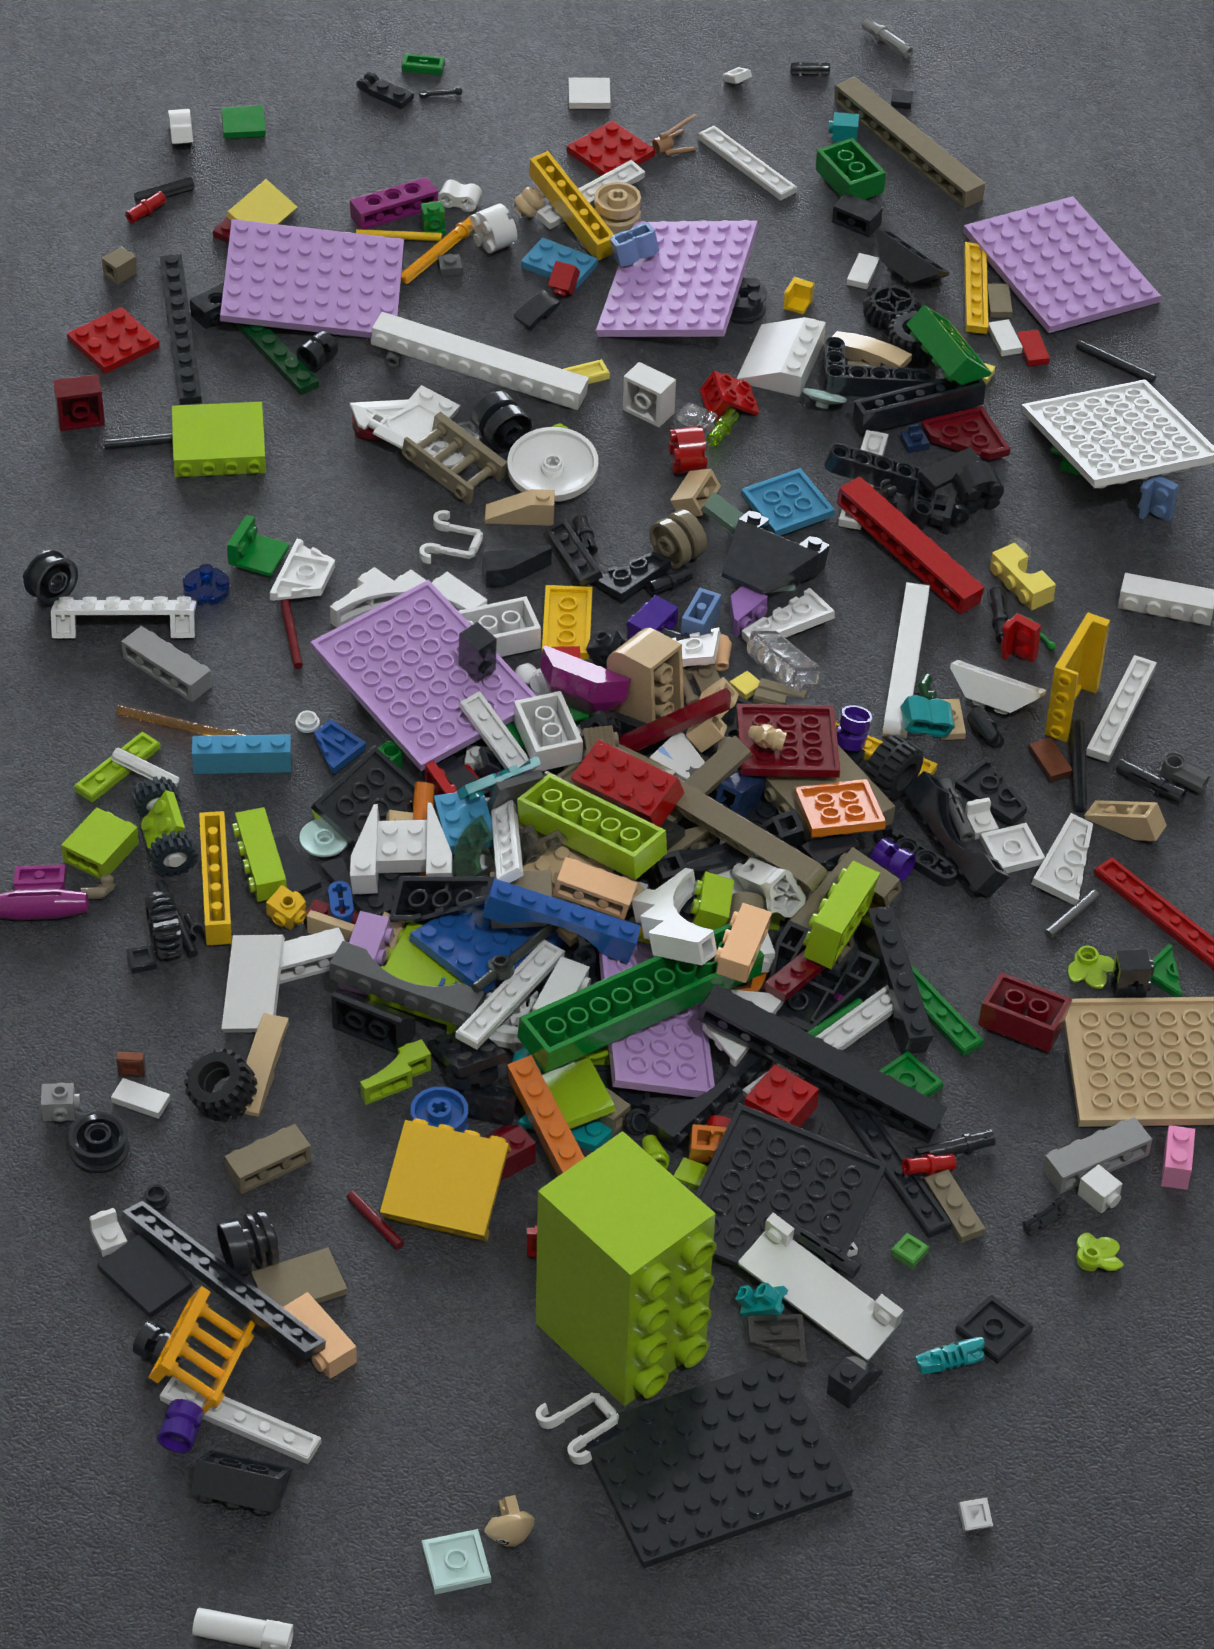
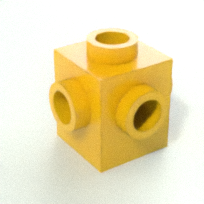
M281 885L266 902V914L271 917L276 925L284 926L291 931L296 924L300 925L307 915L306 901L300 893L292 892Z

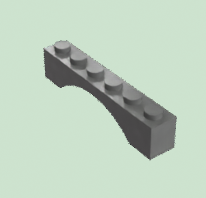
M342 941L330 961V979L335 982L354 987L364 993L376 995L386 1001L398 1003L408 1009L420 1011L433 1018L445 1020L457 1027H461L484 1003V991L476 993L472 990V987L461 983L450 986H425L399 979L382 969L372 959L366 949Z

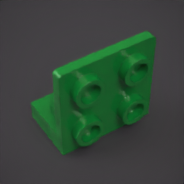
M246 515L227 544L228 565L272 576L288 551L289 543L258 535V529L255 527V517Z

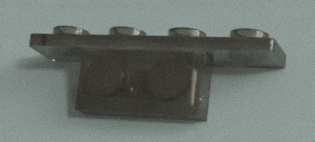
M532 824L521 829L519 835L522 865L535 862L540 858V855L547 851L557 850L562 846V843L567 841L566 836L561 831L556 830L540 839ZM492 845L488 849L495 863L494 845ZM495 864L472 877H490V872H496Z

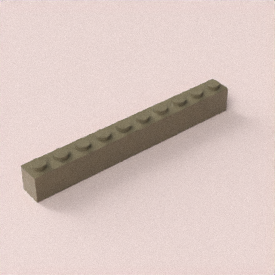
M852 77L836 84L835 103L850 114H859V122L962 208L965 209L984 200L985 182L972 173L859 79Z

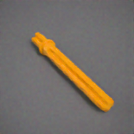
M470 216L462 223H457L454 230L401 273L400 282H403L405 285L409 284L438 259V256L445 254L463 238L469 237L470 232L474 230Z

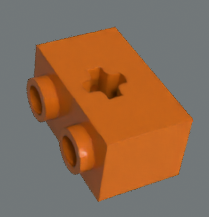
M693 1124L690 1134L689 1159L695 1162L711 1163L727 1127Z

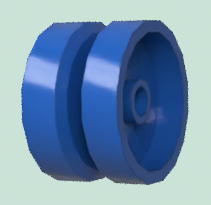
M431 1087L420 1092L412 1101L411 1121L417 1118L429 1122L428 1125L438 1127L439 1124L449 1125L454 1128V1131L464 1133L465 1130H468V1103L464 1096L454 1089Z

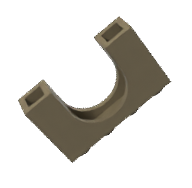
M852 847L848 853L842 854L838 860V865L832 871H828L820 886L813 893L808 894L805 904L793 917H790V921L811 930L808 927L811 917L814 913L819 914L818 909L822 900L829 898L828 893L833 883H839L837 880L842 869H848L852 861L880 872L873 899L884 907H888L902 891L900 879ZM851 937L836 962L838 964L855 946L853 937Z

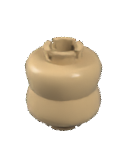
M526 187L514 199L516 204L514 209L518 214L521 213L520 215L523 218L525 215L532 218L538 210L545 206V201L543 200L545 196L541 191L539 192L537 187L534 189Z

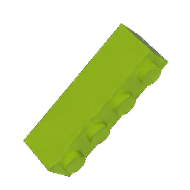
M265 807L235 813L236 823L232 824L234 838H239L240 840L237 842L239 855L245 857L242 860L245 874H250V878H248L250 892H255L258 902L269 900L281 885L286 888L287 885Z

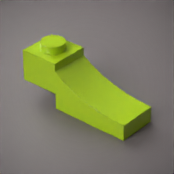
M422 1039L413 1043H407L403 1047L398 1048V1056L387 1067L360 1082L361 1099L365 1105L412 1087V1077L431 1070V1053Z

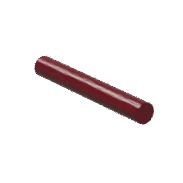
M354 1190L347 1194L346 1198L397 1250L404 1246L405 1242Z

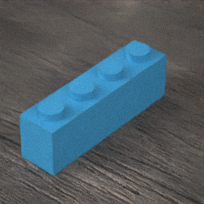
M291 734L192 736L193 774L291 772Z

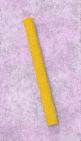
M356 229L357 234L401 238L404 240L440 241L442 239V233Z

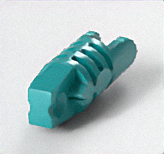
M975 1337L958 1341L955 1344L951 1343L948 1346L943 1345L941 1349L936 1347L917 1355L915 1364L921 1374L944 1372L946 1369L959 1368L960 1365L973 1364L984 1360L982 1348L985 1346V1341L982 1337Z

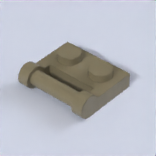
M714 664L687 669L683 667V693L686 697V705L692 704L700 698V696L698 697L694 694L688 680L693 679L700 696L705 689L720 680Z

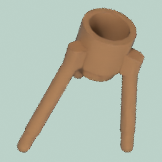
M696 114L691 115L667 132L653 139L652 145L658 155L664 153L665 156L676 153L695 151V147L671 149V147L674 146L673 138L684 133L683 129L677 130L696 118Z

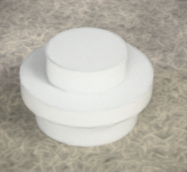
M303 711L296 719V728L304 733L314 732L320 726V720L313 711Z

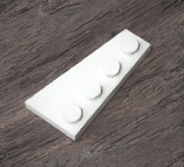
M808 588L804 591L802 597H794L789 600L788 606L783 609L778 607L773 610V615L769 618L762 617L743 629L742 638L755 650L834 619L835 611L811 588Z
M719 627L711 629L712 633L701 636L700 632L692 633L690 638L678 641L682 644L683 667L715 664L721 637Z
M1071 813L1031 884L1076 905L1079 901V892L1082 885L1093 823Z

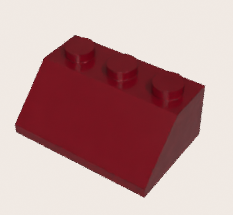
M1000 972L982 1002L978 1025L1050 1053L1060 1035L1072 999Z
M504 1125L483 1136L490 1139V1136H498L506 1139V1143L510 1145L511 1153H507L500 1182L535 1163L536 1143L521 1125Z

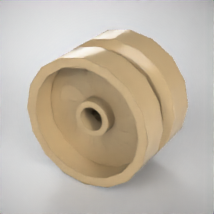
M611 182L602 185L596 190L594 196L595 211L613 234L628 231L635 222H640L641 195L636 187L628 183Z

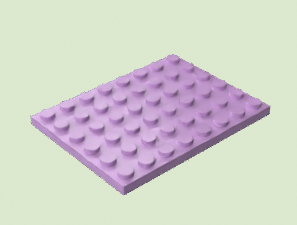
M1073 196L966 224L963 227V233L972 243H977L980 246L979 250L985 252L990 265L1006 284H1009L1012 291L1048 333L1160 302L1161 295Z
M232 219L220 321L312 332L325 331L330 334L371 338L372 327L381 312L394 316L398 315L404 239Z
M645 221L635 222V223L633 224L632 228L635 227V226H637V225H639V224L647 223V222H645ZM758 221L649 222L655 229L659 251L650 258L639 259L631 266H618L596 329L597 337L725 336L759 229Z
M429 580L311 641V649L420 771L425 770L426 763L433 760L437 763L482 738L459 707V703L480 691L504 725H507L514 721V701L536 696L497 653L496 670L490 676L484 677L478 682L459 666V633L471 625Z

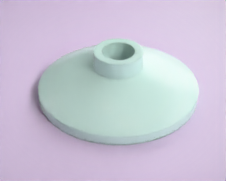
M809 388L803 389V392L808 397L816 401L815 406L828 409L829 405L842 404L847 400L842 396Z
M322 818L307 823L300 832L302 848L314 856H334L342 852L348 845V842Z

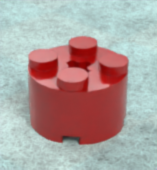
M701 426L669 430L671 442H668L669 455L674 456V461H672L673 474L707 469V457H705V449L707 448L704 431L700 428Z

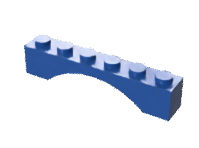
M495 878L487 895L482 917L504 924L540 922L560 926L587 939L603 955L625 963H629L637 945L641 927L640 925Z

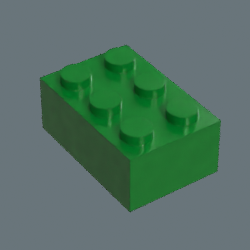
M853 138L817 150L815 170L840 197L845 193H849L864 200L884 193L886 172Z

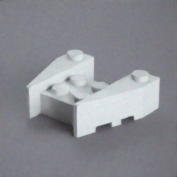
M428 803L427 820L380 821L378 804L373 805L351 854L350 879L353 894L378 893V873L426 872V876L454 877L452 852L432 803Z

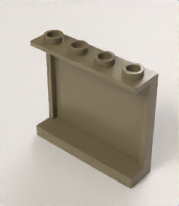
M839 745L840 778L769 776L765 780L764 796L766 800L778 809L779 814L796 810L804 828V839L807 842L817 837L811 836L796 800L795 787L867 779L885 818V826L893 823L895 805Z

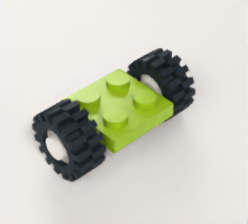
M157 776L153 777L152 781L147 778L145 779V784L140 782L138 784L139 788H134L132 797L139 817H143L141 828L150 857L157 873L160 872L163 876L167 873L168 877H172L173 873H176L178 876L181 875V871L188 872V867L193 868L195 866L194 863H197L198 856L193 839L189 837V834L185 833L183 835L182 832L185 826L179 810L180 798L174 782L172 783L171 779L168 778L166 780L163 776H161L160 780H158Z

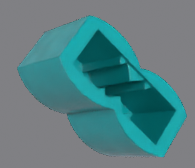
M918 695L908 696L900 706L904 730L914 734L926 733L933 737H948L955 728L951 704L941 699L928 700Z

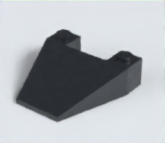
M748 511L738 519L722 577L758 593L765 594L813 578L825 569L830 544L823 542L820 538L811 536L801 544L792 542L767 531L768 518L763 517L758 512Z
M790 920L787 922L777 939L770 978L805 951L806 946L803 945L807 933L811 931L810 929ZM856 950L843 974L826 968L787 999L776 1015L790 1024L800 1027L805 1032L809 1031L857 998L863 999L866 993L874 987L881 975L880 960ZM839 995L844 996L842 999L837 1000Z

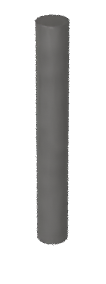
M1096 890L1089 892L1046 929L1045 935L1050 939L1053 938L1100 897L1099 893Z

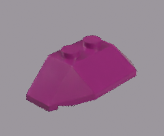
M546 645L543 647L540 662L541 672L550 693L561 691L567 706L591 715L600 710H605L606 712L628 699L631 678Z

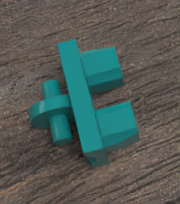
M761 1283L755 1290L748 1285L741 1286L736 1296V1300L742 1305L739 1314L744 1318L764 1316L769 1321L779 1319L784 1310V1305L781 1302L783 1297L787 1295L788 1289L785 1286L772 1287L769 1283Z

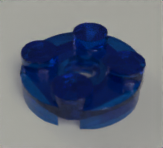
M211 564L200 565L199 568L189 572L182 580L184 595L191 597V600L197 601V605L203 606L202 602H210V606L219 604L229 595V577L222 570L213 568Z

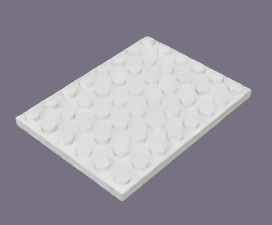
M1146 380L1022 404V413L1094 488H1105L1107 485L1116 483L1125 484L1135 479H1147L1150 476L1159 474L1167 475L1170 472L1186 471L1193 467L1210 466L1214 463V446Z

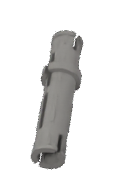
M871 18L864 20L862 29L872 34L874 39L884 42L906 59L912 56L914 48L890 33L887 27L877 24Z

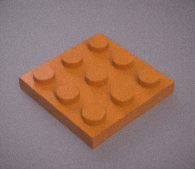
M867 779L795 787L796 800L812 837H826L837 834L847 835L855 832H873L885 829V818Z

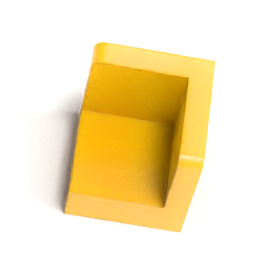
M794 277L784 292L783 309L804 314L813 300L814 283Z

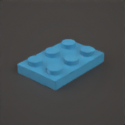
M543 237L521 260V268L549 279L555 261L576 266L580 274L575 289L598 266V258Z
M457 792L434 796L438 819L452 853L494 847L492 821L485 795L473 801H470L469 797L460 800Z

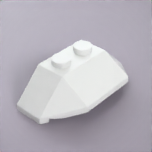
M960 660L952 662L950 666L965 698L971 699L972 703L977 706L985 707L988 705L994 707V711L1001 714L1011 713L1041 698L1047 691Z

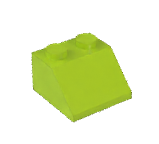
M705 871L702 880L696 881L693 894L697 896L693 900L690 913L694 914L692 924L709 930L718 929L726 924L730 914L734 886L733 879Z

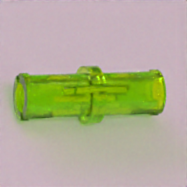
M727 409L722 418L714 423L713 430L706 437L707 442L713 437L710 443L711 446H718L723 437L731 432L732 425L739 418L738 412L732 417L736 410Z

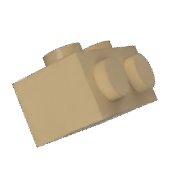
M712 469L689 471L670 501L675 510L684 509L695 517L702 516L704 513L701 510L713 492H718L721 485Z

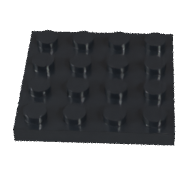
M374 746L312 804L311 809L349 844L355 847L374 804H378L380 821H386V814L389 810L413 813L415 782Z

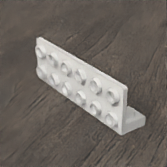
M115 596L107 597L106 600H97V597H83V600H73V597H60L59 600L54 602L51 609L52 638H76V615H170L171 638H195V609L197 600H191V597L188 596L177 597V600H168V597L164 596L154 597V600H144V597L140 596L130 597V600H121L120 597Z
M772 1213L766 1220L765 1231L739 1260V1266L762 1283H769L772 1287L785 1286L788 1289L787 1295L783 1297L785 1301L858 1356L869 1361L899 1326L904 1310L883 1294L874 1301L794 1241V1228Z

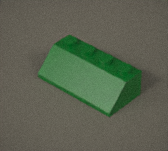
M923 305L907 323V326L911 329L910 335L916 341L922 343V350L928 355H932L931 361L938 368L944 370L942 374L950 382L955 380L963 385L989 377L992 374L952 323L926 305Z

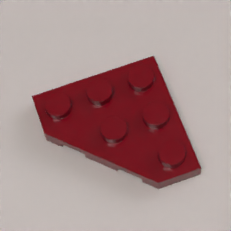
M983 406L921 421V428L932 443L958 451L971 447L981 458L986 460L1010 455V447Z

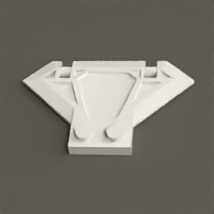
M422 385L408 400L350 403L359 427L374 429V435L401 449L403 448L404 438L408 437L417 443L432 432L434 416L440 411L452 420L460 407L455 402ZM438 438L424 448V450L434 456L447 446L448 443L442 438ZM455 450L443 459L441 463L448 468L453 467L464 458V455Z

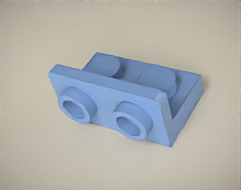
M1160 475L1152 476L1149 481L1145 480L1140 490L1142 498L1138 504L1140 509L1139 518L1143 520L1148 513H1151L1169 522L1174 517L1179 484Z

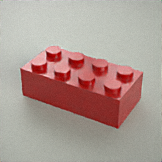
M598 739L571 776L574 785L658 827H661L685 793L678 777Z

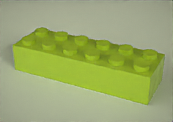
M550 773L517 799L520 823L634 880L667 854L666 830Z

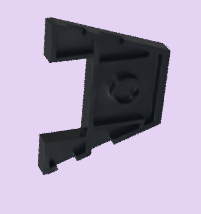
M342 857L321 864L322 872L326 876L328 875L333 882H347L351 887L352 893L350 875ZM415 872L378 873V893H352L353 906L359 912L363 911L383 916L384 912L391 914L400 876H415Z

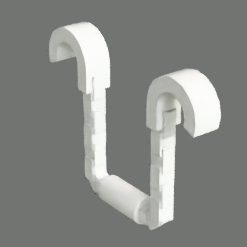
M438 511L433 516V525L437 530L472 535L474 538L469 551L443 547L435 543H426L420 547V560L426 564H431V554L427 553H442L467 559L475 557L483 540V533L479 529L441 521H448L450 519V511Z
M590 1393L551 1417H545L549 1414L546 1403L540 1405L536 1410L538 1424L545 1429L557 1427L565 1422V1419L592 1402H595V1405L609 1418L583 1436L580 1435L569 1443L567 1451L570 1460L574 1464L581 1465L590 1462L592 1457L589 1451L576 1452L585 1447L588 1442L618 1424V1413L603 1396H600V1393Z

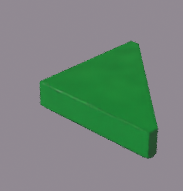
M1168 944L1153 959L1154 974L1150 975L1151 983L1171 996L1181 997L1182 990L1179 985L1176 961H1174L1172 945Z

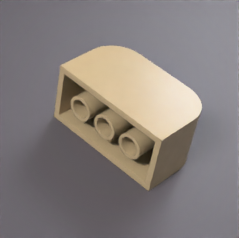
M644 628L608 656V670L631 678L628 699L611 710L648 724L684 707L681 643L657 630Z

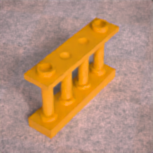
M201 1286L189 1298L149 1378L159 1383L165 1375L168 1377L172 1375L206 1398L201 1407L205 1414L212 1406L217 1408L223 1400L225 1394L222 1390L243 1348L246 1349L254 1337L251 1332L256 1323L251 1320L241 1330L208 1308L209 1304L206 1303L210 1291ZM202 1316L233 1337L235 1341L232 1347L229 1348L199 1328V1323L196 1322V1319ZM193 1336L224 1357L225 1361L222 1367H218L188 1346L189 1343L186 1342L187 1337ZM177 1356H183L216 1378L212 1387L210 1388L178 1366L179 1363L175 1361Z

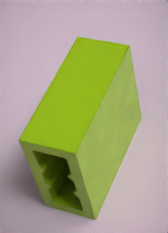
M96 807L61 844L63 862L98 879H101L103 875H110L139 844L137 826Z

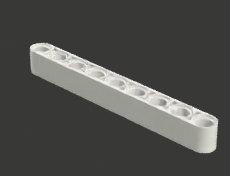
M906 583L882 736L899 735L903 739L907 738L900 706L908 696L914 694L930 585Z

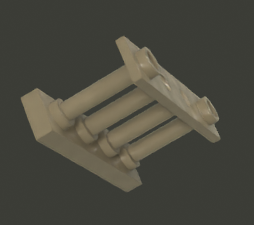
M441 411L434 416L432 432L415 443L408 437L404 438L402 454L405 458L412 461L468 505L472 503L474 487L488 476H492L497 481H501L505 477L507 461ZM438 438H442L448 443L447 446L434 456L424 450V448ZM455 450L466 456L450 469L441 463L443 459ZM475 463L482 470L467 482L457 475L470 464Z

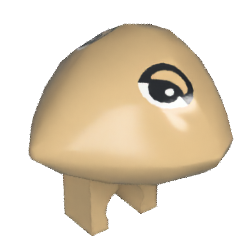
M516 1495L498 1501L502 1516L491 1518L485 1528V1533L488 1537L506 1547H516L523 1543L530 1534L535 1520L528 1512L519 1510Z

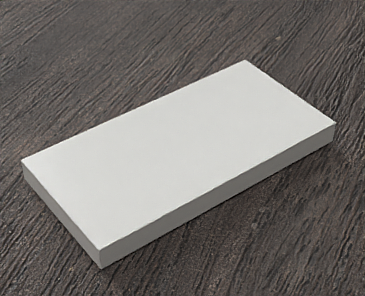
M233 935L222 1021L224 1033L257 1032L263 1013L276 1015L285 940L283 935Z

